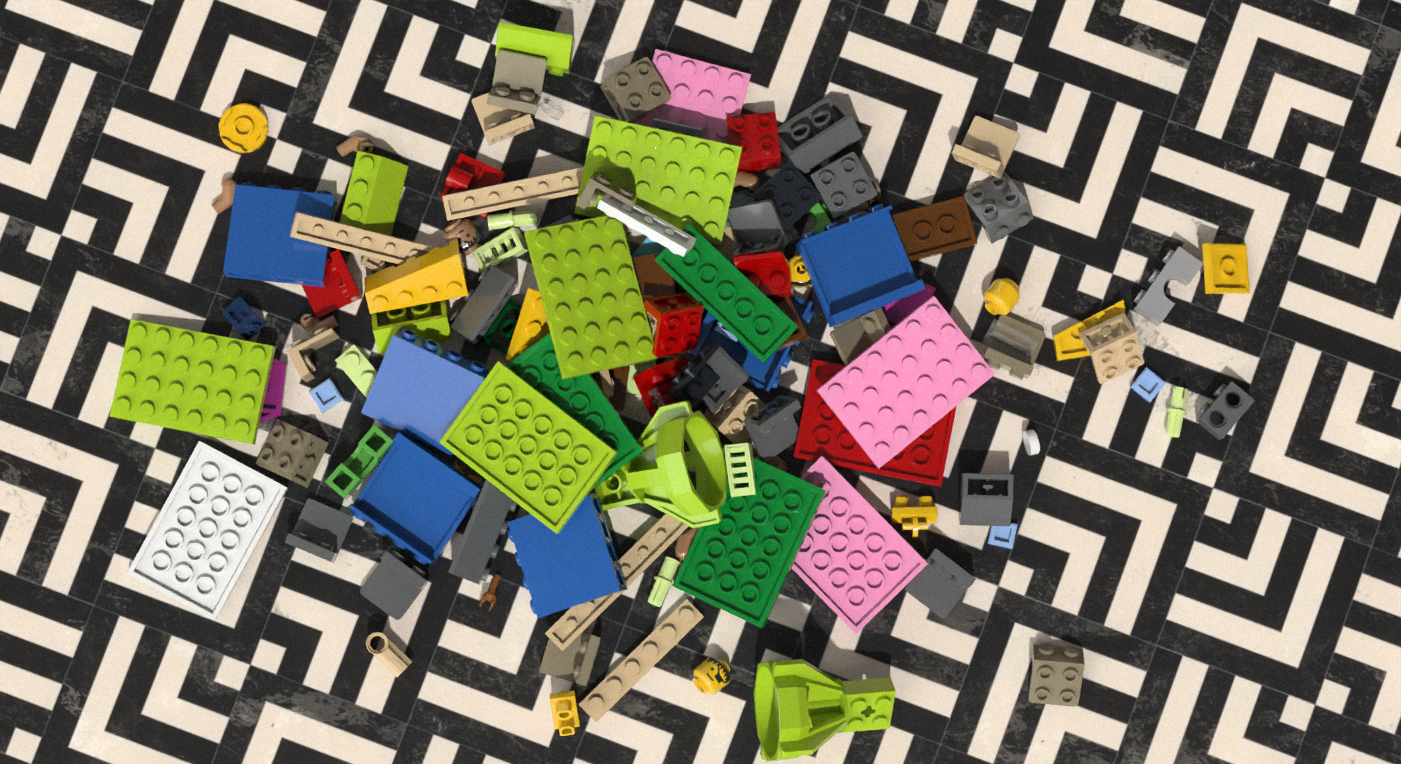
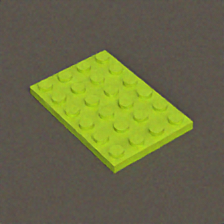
M595 115L577 201L593 174L598 176L601 173L612 180L611 184L617 188H620L622 185L634 192L633 196L637 198L634 204L680 230H683L690 224L709 243L721 245L742 146ZM598 189L601 192L593 206L587 205L584 210L576 205L575 214L594 218L607 216L604 211L597 208L600 199L607 193Z
M607 215L529 230L524 233L562 379L658 358L652 354L654 341L621 221Z
M131 319L110 417L255 445L276 347Z
M501 361L495 364L439 442L556 534L561 532L618 454L614 448Z

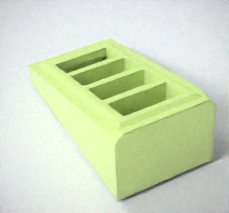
M512 227L481 245L473 252V255L481 272H483L486 268L490 270L492 265L498 267L529 250L521 231ZM511 239H513L516 244L515 248L511 242ZM502 243H505L508 252L505 253L501 245ZM494 247L496 248L499 254L498 258H496L492 250V248ZM484 252H487L491 262L487 263L483 255Z
M752 444L724 445L731 497L756 495ZM745 452V456L734 457L733 453ZM746 462L745 467H734V463ZM747 472L748 477L735 478L736 473ZM749 482V487L736 488L738 483Z

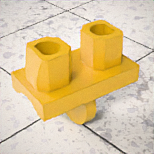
M931 496L920 497L918 500L919 507H909V498L896 497L891 513V524H902V530H912V537H918V530H927V524H936L938 508L934 507Z
M562 690L558 694L550 693L554 728L559 729L560 736L574 735V727L580 726L575 691L566 692Z

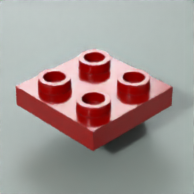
M460 153L455 165L452 166L447 176L440 199L443 200V195L501 184L506 173ZM489 212L477 214V216L486 219Z

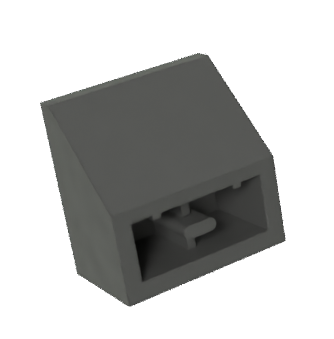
M963 473L960 486V525L1010 527L1014 475Z

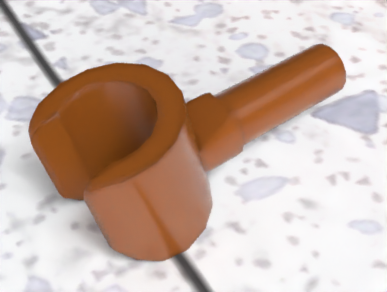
M495 574L490 589L482 595L479 601V607H481L484 600H487L491 603L489 611L493 609L496 603L495 592L501 578L500 575Z

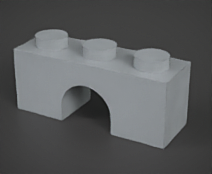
M1180 246L1175 251L1171 249L1162 260L1165 263L1161 271L1156 269L1148 279V282L1151 283L1146 291L1141 289L1134 299V302L1137 304L1133 310L1157 327L1175 305L1164 294L1165 283L1169 280H1175L1186 287L1203 265L1200 260Z

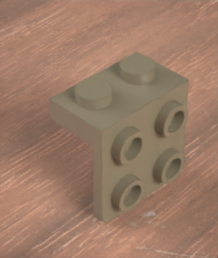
M1001 315L982 358L991 368L996 370L1003 368L1010 371L1009 375L1014 378L1023 380L1024 377L1028 379L1045 339V333L1009 316Z
M1047 643L1033 644V666L1028 694L1029 701L1039 704L1077 706L1079 704L1085 665L1083 649L1075 646H1052Z

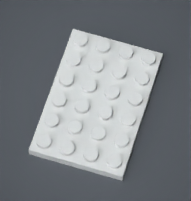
M199 441L127 574L216 621L288 488Z

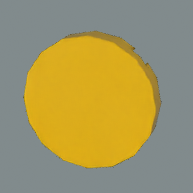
M247 103L228 108L221 116L219 122V132L223 143L232 151L239 153H251L259 149L266 141L269 133L268 121L264 113L256 106Z

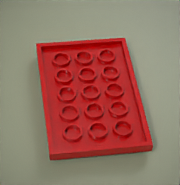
M813 359L793 458L816 462L823 456L832 466L941 487L956 407L882 467L877 468L816 391V389L845 366Z

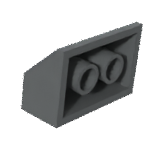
M832 93L777 128L781 152L787 161L791 162L802 175L812 171L815 167L863 137L853 116Z
M493 265L490 270L486 268L478 279L481 283L477 289L469 291L468 296L464 299L466 304L461 311L457 309L450 319L452 323L450 328L475 346L478 345L503 306L519 286L514 277Z

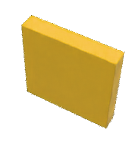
M1202 244L1205 293L1249 294L1247 244Z

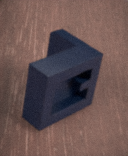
M241 296L221 312L246 340L258 334L265 326L263 320Z

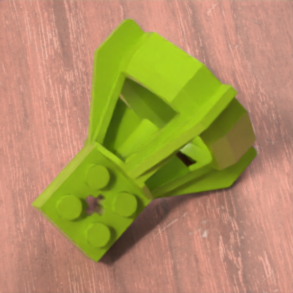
M686 400L661 406L638 439V442L645 451L591 491L592 494L598 495L602 510L635 503H647L692 528L716 524L722 521L719 507L724 505L726 501L728 473L724 457L725 448L721 446L718 432L700 410L692 412L689 401ZM684 439L690 451L684 452ZM694 467L696 471V490L693 487L687 470ZM617 477L619 482H614V478Z
M804 659L759 663L754 688V704L762 760L767 762L795 759L801 755H812L837 733L889 729L896 693L891 677L841 681L839 678H832Z

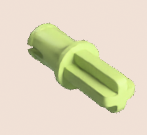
M509 210V213L487 215L489 231L536 225L538 222L535 210L512 212V210Z
M1173 387L1170 408H1167L1169 415L1165 433L1169 437H1179L1183 416L1187 414L1185 406L1189 390L1182 387Z
M665 556L658 577H654L656 581L648 598L650 604L657 607L662 605L669 586L673 585L671 582L680 564L679 561Z

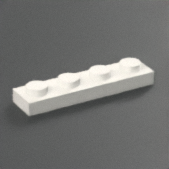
M609 194L600 199L597 206L606 215L618 219L629 228L639 231L650 240L660 243L671 252L682 257L693 248L696 242V238L640 206L634 204L631 207Z

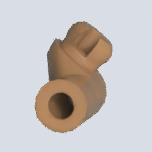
M743 170L737 172L734 187L741 185L747 187L750 192H755L760 188L759 178L755 174Z

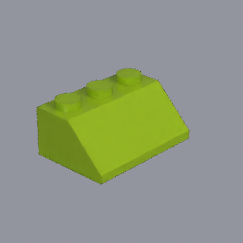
M499 22L495 57L497 60L498 51L503 49L546 58V70H549V74L563 76V73H570L575 47L573 35Z
M357 151L340 222L392 236L409 167L382 156Z
M446 300L371 314L373 333L379 354L386 353L394 333L399 328L410 329L418 337L424 340L430 339L437 343L452 340Z

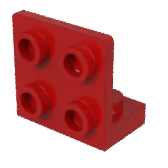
M775 112L728 116L726 118L729 144L742 146L737 172L741 170L754 172L781 169V154Z
M339 249L329 253L331 258L327 259L325 288L302 285L317 318H321L362 298Z
M767 250L765 254L757 255L748 252L733 258L736 268L768 298L793 296L791 266L783 252Z
M687 291L645 299L644 309L657 319L652 353L655 357L697 348L704 305Z
M686 354L650 367L633 377L651 418L654 417L661 406L678 403L668 391L674 385L671 382L672 379L688 362Z

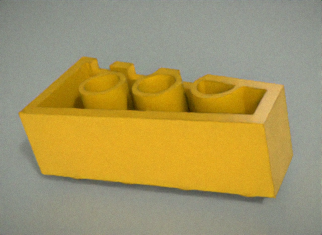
M458 238L450 241L447 246L429 250L428 254L418 258L415 256L406 260V263L397 267L393 265L364 277L365 296L370 314L468 296L467 279Z

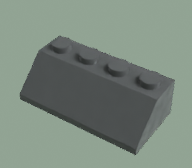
M487 479L448 571L453 575L480 585L481 581L486 582L491 568L488 567L491 557L496 558L501 546L497 543L500 534L505 535L509 527V521L507 520L509 512H515L518 505Z

